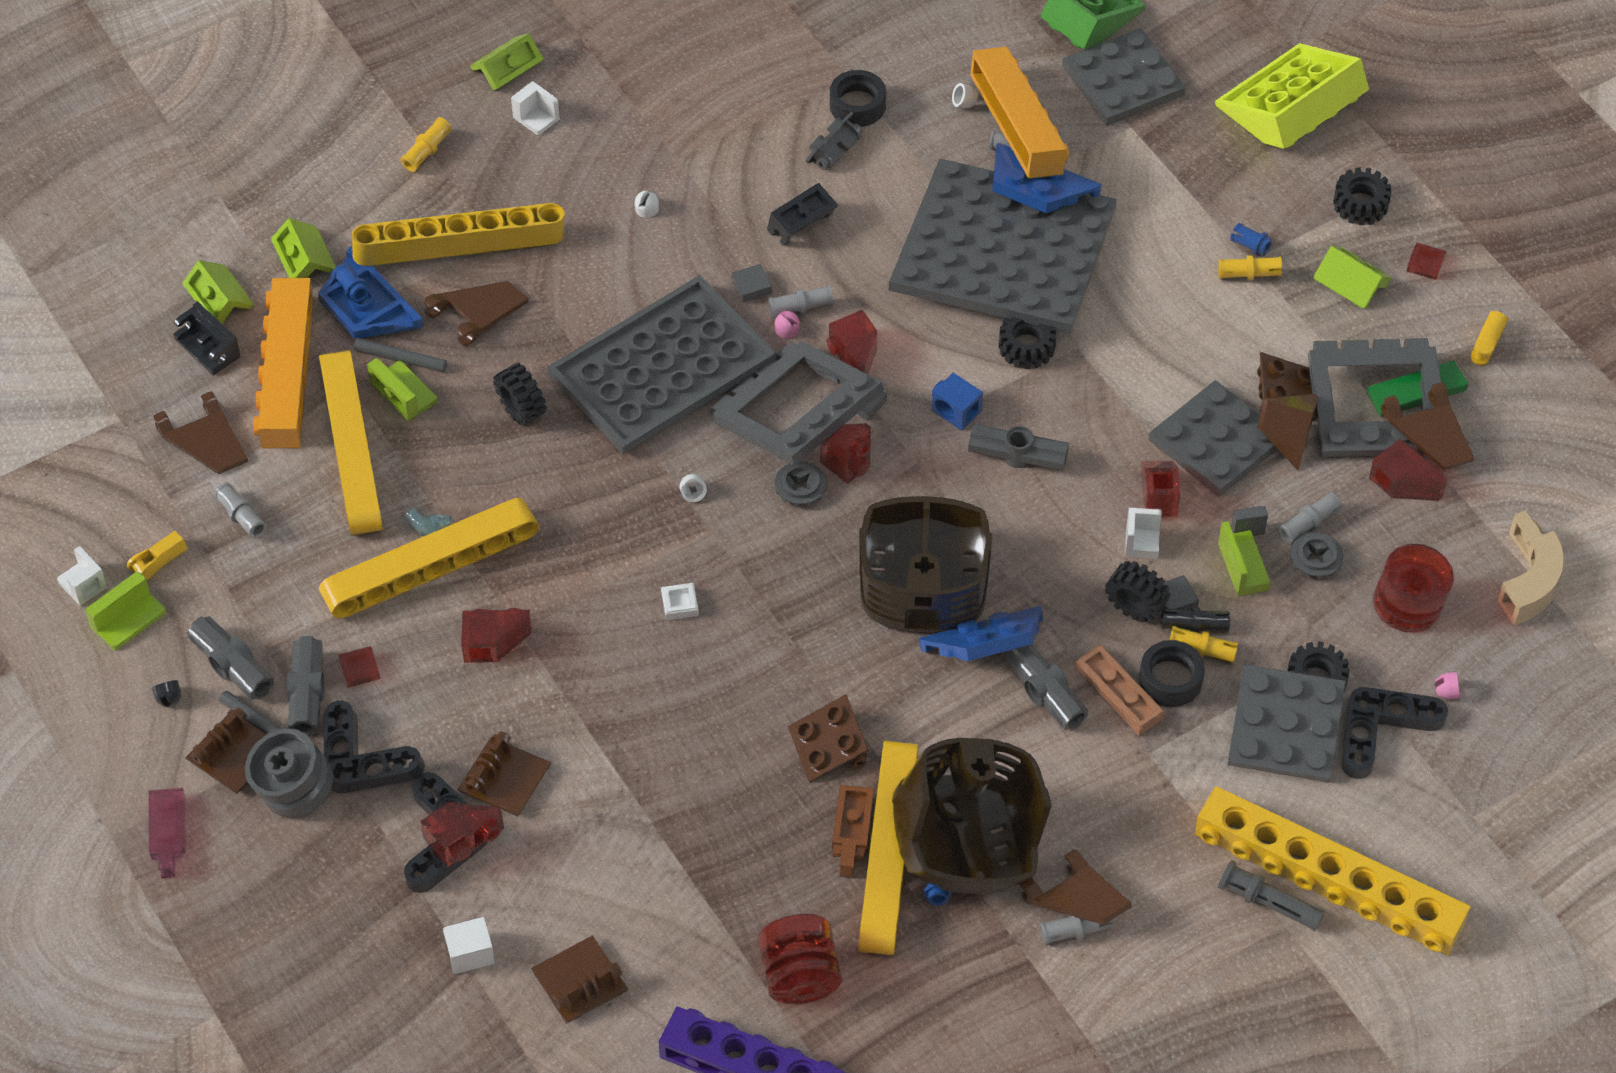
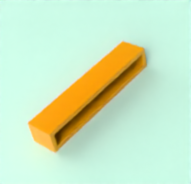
M1008 47L973 50L970 76L1027 177L1038 178L1063 175L1065 162L1069 159L1068 146L1062 142L1057 127L1051 123L1047 110L1041 106L1037 93L1032 90L1027 76L1020 70L1018 60L1013 58Z
M272 278L271 291H266V309L269 310V315H264L263 330L264 334H267V340L261 341V358L265 360L264 365H259L258 380L259 384L262 385V391H256V408L260 411L259 416H254L253 419L254 436L260 437L262 448L301 447L314 301L310 278Z

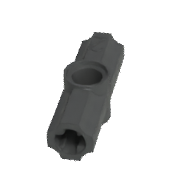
M974 424L968 445L969 452L1003 458L1013 468H1023L1032 464L1061 471L1065 468L1069 450L1068 442L1034 436L1031 430L1023 426H1015L1009 430Z
M201 616L192 623L191 628L187 632L188 638L208 657L212 668L221 678L225 680L231 679L251 700H260L269 693V689L274 684L273 677L253 659L251 651L239 637L234 636L232 638L210 616Z
M301 636L300 639L293 641L292 670L287 674V697L289 701L288 729H297L311 737L313 733L318 732L320 701L324 700L322 640H317L313 636Z
M1032 644L1008 650L1005 653V661L1024 682L1025 691L1031 701L1037 706L1043 705L1064 730L1070 729L1072 731L1080 726L1083 720L1088 717V709L1069 688L1067 678L1061 668L1056 664L1049 665Z

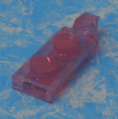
M183 787L149 791V852L151 860H158L161 879L176 877L175 858H183V854H186L185 792Z

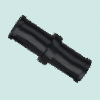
M1192 607L1191 610L1162 608L1160 617L1161 629H1172L1173 626H1176L1177 628L1199 633V630L1228 633L1230 628V612L1201 611L1199 607Z

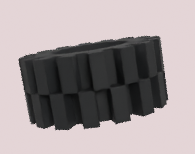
M1361 167L1355 168V173L1351 169L1347 170L1345 175L1342 174L1339 177V181L1336 184L1333 200L1336 213L1340 212V217L1343 220L1348 216V222L1352 224L1354 220H1359V225H1364L1365 220L1368 221L1369 225L1374 224L1375 218L1378 221L1382 220L1383 215H1386L1388 212L1392 193L1391 184H1387L1388 179L1386 176L1380 179L1381 173L1376 171L1374 174H1371V168H1366V172H1362ZM1366 193L1373 197V199L1361 200L1355 198L1352 194Z
M1014 317L1012 319L1005 318L1003 325L1000 326L999 333L1001 356H1006L1005 361L1009 364L1014 360V367L1020 368L1021 364H1025V369H1030L1031 364H1034L1035 368L1041 367V361L1047 364L1055 351L1056 327H1049L1040 323L1039 326L1024 323L1023 319ZM1026 334L1033 335L1039 339V342L1023 344L1018 342L1016 337Z
M515 363L493 377L495 380L493 381L494 386L497 388L496 393L501 397L499 399L500 402L504 403L507 413H511V418L514 421L516 420L517 424L523 426L546 412V401L541 396L543 393L541 389H538L537 381L532 379V374L529 370L526 371L524 365Z
M1125 561L1118 566L1105 585V593L1109 594L1107 598L1110 602H1115L1113 606L1117 610L1119 608L1124 610L1122 614L1125 616L1130 614L1133 620L1137 621L1140 618L1142 622H1147L1148 620L1151 622L1158 616L1169 600L1170 593L1168 591L1170 589L1168 585H1163L1165 580L1162 577H1156L1158 573L1155 570H1152V572L1147 570V565L1142 564L1139 567L1136 561L1132 563Z
M1309 642L1306 644V649L1301 645L1297 648L1296 653H1292L1288 664V672L1305 674V670L1308 668L1317 667L1324 669L1330 674V679L1346 681L1345 692L1350 668H1348L1349 662L1347 658L1343 659L1344 653L1341 650L1335 654V646L1331 644L1326 649L1323 648L1324 642H1318L1317 647L1313 646V642Z

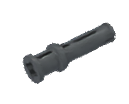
M1233 860L1229 862L1219 882V889L1224 890L1227 888L1245 897V902L1249 904H1254L1256 901L1311 928L1313 931L1317 930L1324 916V910L1314 907L1266 883V878L1259 873L1254 875L1237 867L1236 862Z

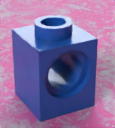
M954 372L944 381H939L932 390V411L961 431L982 412L983 392Z

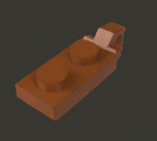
M840 785L832 839L833 857H841L839 876L853 878L855 859L864 860L865 853H867L874 788Z

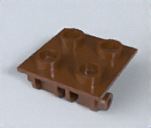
M1263 352L1259 354L1260 366L1257 369V374L1260 377L1258 389L1261 400L1312 394L1309 367ZM1263 401L1261 402L1262 405L1260 407V413L1262 410Z
M846 694L788 726L810 783L847 762L853 764L856 768L866 764V752L869 750Z
M239 707L235 710L230 709L225 718L219 724L217 723L214 729L210 730L207 736L198 745L196 744L193 750L185 757L190 763L236 794L248 783L245 774V764L249 752L256 742L266 735L244 720L247 714Z
M500 731L498 734L490 737L459 786L458 791L519 817L551 765V762L510 745L511 737L507 733Z
M593 935L531 968L566 1024L628 991L627 986L620 977L622 971L616 962L611 964Z

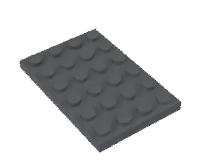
M699 275L547 366V371L552 380L624 455L741 383L748 376H752L753 372L770 360H776V352Z

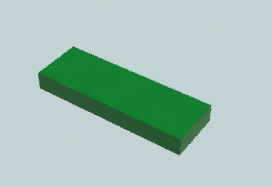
M1454 360L1439 365L1440 379L1447 389L1448 396L1467 391L1468 382ZM1420 371L1368 387L1367 395L1380 417H1383L1381 405L1386 397L1396 396L1400 403L1401 411L1423 404L1420 382L1422 381Z

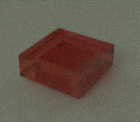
M1416 242L1406 271L1437 280L1446 251Z
M371 646L338 655L348 688L380 679V673Z

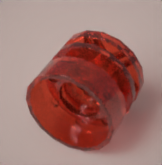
M1406 544L1396 548L1388 556L1373 594L1374 609L1380 619L1391 628L1402 632H1420L1429 629L1438 621L1453 585L1454 574L1451 564L1438 550L1424 544Z
M815 914L790 915L771 922L759 933L758 944L762 963L766 966L765 979L767 980L768 994L774 1001L784 1004L814 1002L835 992L841 985L842 976L838 967V957L834 953L835 943L831 924L826 918Z

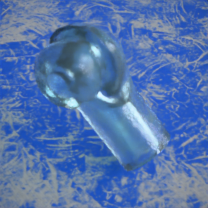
M415 507L408 510L404 517L422 536L454 524L452 517L449 515L437 514L425 517Z

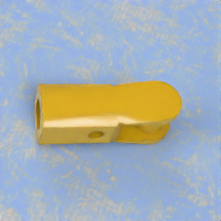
M1490 311L1470 356L1474 364L1484 366L1489 362L1494 348L1497 346L1509 320L1503 313Z
M173 531L150 548L132 556L128 560L126 567L131 572L139 571L146 580H149L163 566L187 551V545L184 539L176 531Z

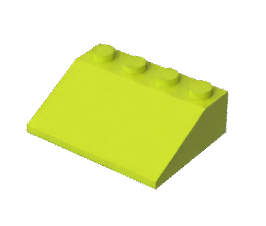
M1299 43L1218 98L1215 104L1216 107L1263 143L1285 149L1294 145L1295 141L1305 134L1314 131L1325 120L1337 115L1338 111L1348 104L1356 102L1362 94L1369 90L1361 58Z

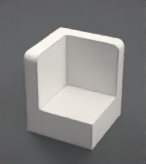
M533 81L511 97L513 118L536 135H541L560 120L557 98Z
M1129 508L1125 557L1158 559L1162 515L1160 509Z
M79 546L74 549L78 564L58 576L57 580L62 588L81 606L105 590L107 585L102 569Z
M484 917L443 928L454 974L495 964L493 948Z

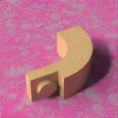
M1526 510L1514 515L1509 534L1526 557L1530 569L1520 576L1503 582L1498 597V603L1514 626L1536 617L1547 608L1556 593L1564 565L1562 545L1555 531L1542 534L1540 525L1531 519Z

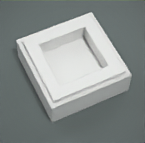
M694 583L661 587L666 621L699 616Z

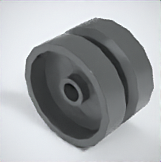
M279 729L265 735L251 749L245 764L247 782L258 796L262 798L269 809L282 817H300L311 813L323 804L331 792L334 780L331 764L308 735L297 729Z

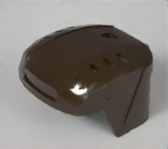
M931 496L897 497L871 504L864 516L862 528L859 530L860 599L867 616L889 629L911 632L939 633L955 629L961 622L977 621L983 613L986 604L992 547V533H990L985 511L970 503L956 499ZM875 551H883L885 554H876ZM965 555H975V557H964V556H965ZM871 567L883 568L885 570H872ZM964 572H978L976 574H964Z
M953 738L927 747L907 776L899 782L892 798L899 853L908 871L927 883L942 888V890L961 893L1003 892L1005 889L1031 880L1037 872L1038 845L1052 807L1048 789L1045 787L1040 768L1033 756L1019 747L994 739ZM997 752H1004L1009 755H1012L1019 759L1020 762ZM995 761H999V762H1001V763H1003V764H1006V765L1012 767V768L1014 769V771L1010 770V769L1007 768V767H1004V766H1002V765H999V764L995 763ZM948 768H950L951 775H944ZM998 772V773H1000V774L1006 776L1007 779H1005V778H1003V777H1001V776H999V775H996L995 773ZM943 804H952L957 814L948 812ZM998 828H1003V829H1004V830L999 831V832H996V833H991V832H990V831L995 830V829H998ZM1001 845H1007V847H1004L999 850L994 849L995 847ZM1004 861L1008 862V863L1003 864V865H999V864H998V863L1004 862Z

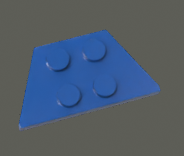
M1001 143L996 145L992 191L1044 213L1058 210L1062 206L1078 203L1079 196L1089 193L1094 198L1101 193L1102 184L1064 169L1063 175L1028 178L1012 148Z
M352 246L346 251L347 257L342 264L347 263L350 265L358 277L368 283L369 293L367 297L359 302L349 300L345 296V289L334 278L335 269L331 273L330 280L318 292L319 302L354 339L423 327L422 317L373 266H362L354 261Z
M1036 606L1010 614L999 612L990 615L988 620L980 622H961L955 629L919 638L921 651L927 653L939 648L940 656L956 657L960 660L971 661L1031 645L1035 640V634L1040 629L1038 622L1044 620L1042 607Z

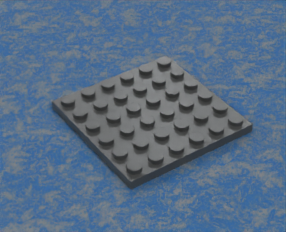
M939 159L890 278L889 291L1007 319H1012V317L1023 319L1024 323L1037 326L1040 323L1049 327H1056L1058 331L1071 333L1116 209L1117 199L1102 195L1093 198L1088 193L1079 196L1078 203L1062 206L1058 210L1044 213L993 192L994 171Z

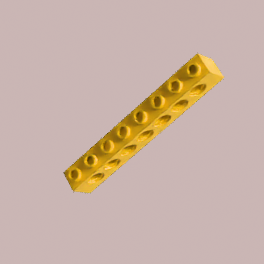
M1218 786L1214 787L1197 816L1194 835L1199 836L1205 843L1218 845L1230 851L1241 860H1249L1262 866L1265 871L1272 875H1280L1293 881L1301 889L1312 890L1326 897L1335 905H1343L1358 912L1366 920L1377 921L1391 928L1394 933L1400 936H1408L1419 941L1431 951L1442 952L1449 956L1466 924L1471 908L1470 905ZM1234 825L1241 829H1232L1229 826ZM1266 840L1271 842L1272 844H1264L1260 841ZM1298 855L1304 859H1295L1292 856ZM1329 870L1334 872L1335 874L1330 875L1325 873L1324 871ZM1355 886H1364L1367 888V890H1361ZM1387 901H1395L1400 905H1392ZM1420 916H1427L1432 920L1426 921L1420 918Z

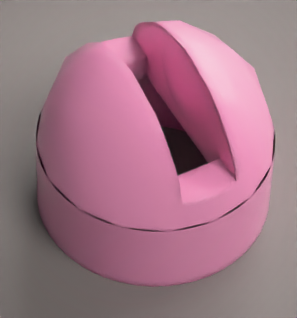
M791 311L781 312L775 320L776 334L785 339L798 335L800 331L798 316Z
M1457 672L1440 675L1435 681V691L1438 696L1450 700L1460 699Z

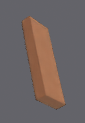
M1102 645L1097 646L1075 661L1074 668L1138 736L1165 719L1166 712Z

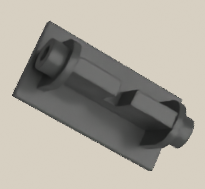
M850 112L844 119L838 116L827 128L830 133L825 138L819 135L809 146L812 152L806 159L807 163L814 157L820 169L831 168L844 154L837 144L847 151L861 138L862 128L858 124H852L849 121L853 112Z

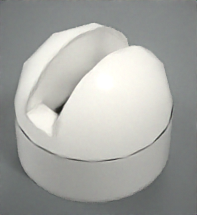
M963 83L957 84L952 94L953 105L959 108H971L976 104L978 95L974 87Z
M642 191L636 196L634 205L637 215L650 218L658 213L659 200L655 193Z
M689 474L684 476L680 482V492L686 501L698 502L706 495L707 487L700 476ZM690 482H694L697 491L691 493Z

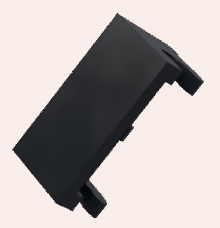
M817 183L771 212L767 231L771 235L779 231L782 237L780 243L785 245L790 242L793 235L823 216L824 218L831 216L838 204L821 184Z
M198 301L193 304L192 308L181 314L174 321L177 327L187 322L184 327L179 328L173 334L174 339L213 376L241 357L237 337Z

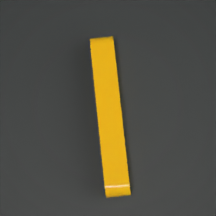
M545 203L363 224L357 226L352 231V257L359 265L373 266L552 245L559 243L564 237L565 211L558 204Z
M351 350L319 355L350 535L381 531L383 526Z
M510 499L336 573L321 582L319 592L334 618H346L526 541L537 533L539 523L524 499Z
M884 741L858 952L894 956L905 863L899 853L892 798L899 782L907 776L917 761L918 744Z

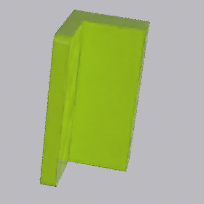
M530 33L512 38L471 64L470 67L473 71L481 69L491 88L495 90L541 62L544 58Z
M288 218L271 238L289 278H308L315 269L332 273L336 267L318 228L314 225Z
M1332 245L1314 275L1315 280L1361 308H1367L1377 289L1387 288L1392 279L1388 274L1345 248Z
M198 260L182 283L195 302L198 301L221 324L234 307L251 310L254 306L253 301L229 269L222 264Z
M378 358L367 364L370 384L408 422L438 402L437 396L402 361H397L388 368Z
M1229 521L1222 522L1218 545L1237 596L1268 591L1271 582L1251 530L1233 533Z
M136 571L88 606L85 612L90 628L113 650H118L166 614V609L150 594L146 578L139 571Z

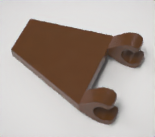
M509 281L429 295L424 300L425 305L428 307L425 308L424 312L429 317L436 318L447 305L468 321L457 328V332L461 335L457 338V341L467 347L483 331L527 304L528 298Z
M1444 383L1433 384L1431 386L1432 390L1428 392V398L1435 408L1403 417L1400 403L1396 396L1384 399V403L1381 405V412L1387 421L1441 469L1446 470L1474 461L1473 454L1450 405Z
M212 391L201 395L203 408L208 415L206 417L173 429L165 411H161L153 416L156 421V429L163 439L217 474L248 462V458Z
M1076 849L1064 855L1065 860L1069 862L1066 866L1067 871L1072 875L1065 881L1043 893L1033 878L1019 885L1024 890L1021 894L1022 899L1028 904L1102 925L1132 908L1131 902L1091 868Z

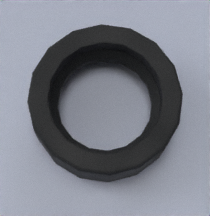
M850 70L841 73L833 80L830 86V111L835 119L838 116L844 119L850 112H853L849 121L852 124L856 123L860 127L874 124L883 116L886 110V86L880 77L865 70ZM852 91H863L874 96L875 100L863 106H853L845 103L840 98Z
M1177 640L1158 642L1152 645L1143 655L1139 672L1140 686L1157 704L1168 707L1182 706L1193 701L1200 693L1205 673L1204 661L1199 652L1187 643ZM1163 661H1174L1189 668L1192 677L1187 683L1170 686L1155 679L1152 669L1156 664Z

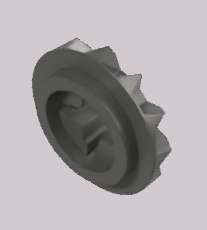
M800 461L795 466L789 463L782 467L775 477L776 494L782 497L784 503L791 502L795 507L799 504H807L810 507L813 501H821L822 494L826 491L827 481L824 472L818 466L809 462ZM795 482L798 484L806 482V489L803 487L795 489Z
M1307 533L1296 539L1291 547L1290 560L1293 561L1295 570L1304 572L1305 577L1312 575L1317 576L1320 580L1326 575L1332 577L1335 571L1341 569L1344 558L1342 547L1329 535ZM1311 553H1314L1316 556L1323 555L1322 562L1317 559L1310 560Z

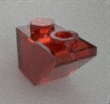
M862 309L829 323V337L826 339L830 352L833 355L837 354L842 362L869 374L877 352L878 331Z
M867 423L844 424L820 444V463L847 484L857 476H863L871 464V426Z
M1401 439L1373 459L1369 475L1371 481L1391 498L1439 501L1443 498L1447 478L1439 468L1428 463L1415 448L1409 447Z
M1141 461L1144 508L1160 509L1162 511L1161 517H1177L1180 501L1177 465L1174 461Z
M475 609L473 611H462L461 647L464 663L498 662L532 634L530 609Z
M448 802L420 821L423 839L447 867L456 861L466 859L475 848L484 842L493 841L504 830L502 811L495 806Z

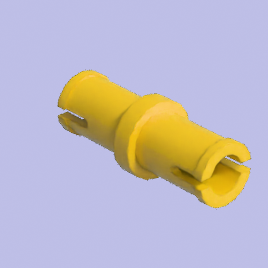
M438 117L424 134H419L415 138V144L400 158L403 167L410 172H415L429 155H434L438 150L437 146L452 132L450 123L444 118Z
M1246 255V259H1218L1219 279L1247 277V280H1254V277H1282L1281 256L1253 258V255Z
M1176 626L1172 627L1169 640H1177L1189 644L1199 652L1202 658L1205 655L1228 661L1232 664L1238 642L1209 636V632L1206 631L1200 634L1177 628Z

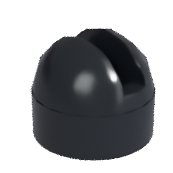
M178 680L167 681L152 687L155 700L163 707H170L171 704L175 705L181 698Z

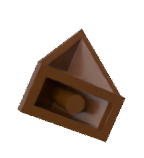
M1310 394L1266 398L1263 401L1257 428L1299 470L1319 396Z

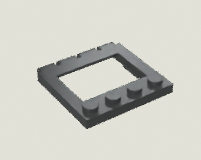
M1428 338L1405 339L1404 347H1401L1400 339H1374L1373 348H1369L1368 340H1342L1341 349H1338L1336 340L1314 341L1313 350H1309L1308 363L1312 394L1319 396L1315 416L1321 457L1425 455L1388 421L1335 423V410L1328 366L1419 364L1422 380L1420 382L1423 410L1435 408L1428 398V392L1432 390L1431 386L1433 384L1441 383L1436 347H1429Z
M803 341L798 345L790 342L776 354V360H770L753 372V377L748 376L730 391L731 396L725 395L710 407V411L716 424L795 466L884 392L882 381ZM799 363L815 370L817 374L836 384H842L782 435L739 413Z

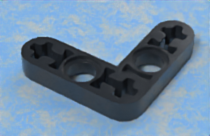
M1369 687L1355 689L1350 695L1347 707L1342 755L1343 771L1354 779L1365 778L1371 773L1375 760L1378 724L1424 731H1437L1445 724L1448 714L1447 705L1440 698ZM1360 700L1367 701L1368 707L1361 708ZM1379 702L1383 703L1382 711H1378ZM1398 703L1403 705L1407 712L1402 715H1396L1388 707L1391 704ZM1414 707H1417V716H1412ZM1428 710L1435 711L1436 717L1430 718ZM1356 727H1363L1369 731L1370 736L1360 739L1353 735L1352 730ZM1356 749L1362 750L1361 766L1355 765Z
M338 700L329 704L324 710V756L332 766L334 780L331 789L334 792L348 793L408 782L417 779L424 772V760L419 751L412 746L358 755V719L352 706L346 701ZM344 713L345 715L341 718L343 729H340L335 720H338L339 715ZM342 740L349 741V746L346 750L340 753L333 752V747L336 743ZM409 759H412V760H413V761H411V762L409 763V767H408V768H403V766L406 765L407 760H409ZM376 763L383 765V769L379 774L375 776L366 775L371 765ZM346 771L341 780L336 779L340 777L341 772Z
M431 772L422 773L420 777L413 780V795L417 804L446 832L405 865L406 884L409 889L418 893L427 892L480 851L489 841V830L486 820L440 776ZM426 786L428 789L434 787L438 800L435 802V797L429 791L422 792L423 787ZM448 805H455L460 808V812L454 817H445L441 813L442 809ZM465 820H466L467 826H468L472 831L475 832V831H477V830L479 829L480 835L475 836L474 834H470V835L468 836V834H467V828H466V826L463 824V823L465 822ZM450 847L455 849L457 853L452 859L443 860L437 856L438 852L443 848ZM430 859H431L432 862H433V864H432L431 866H430V863H429V860H430ZM418 871L421 874L426 872L427 877L423 879L421 876H417L415 878L414 872Z

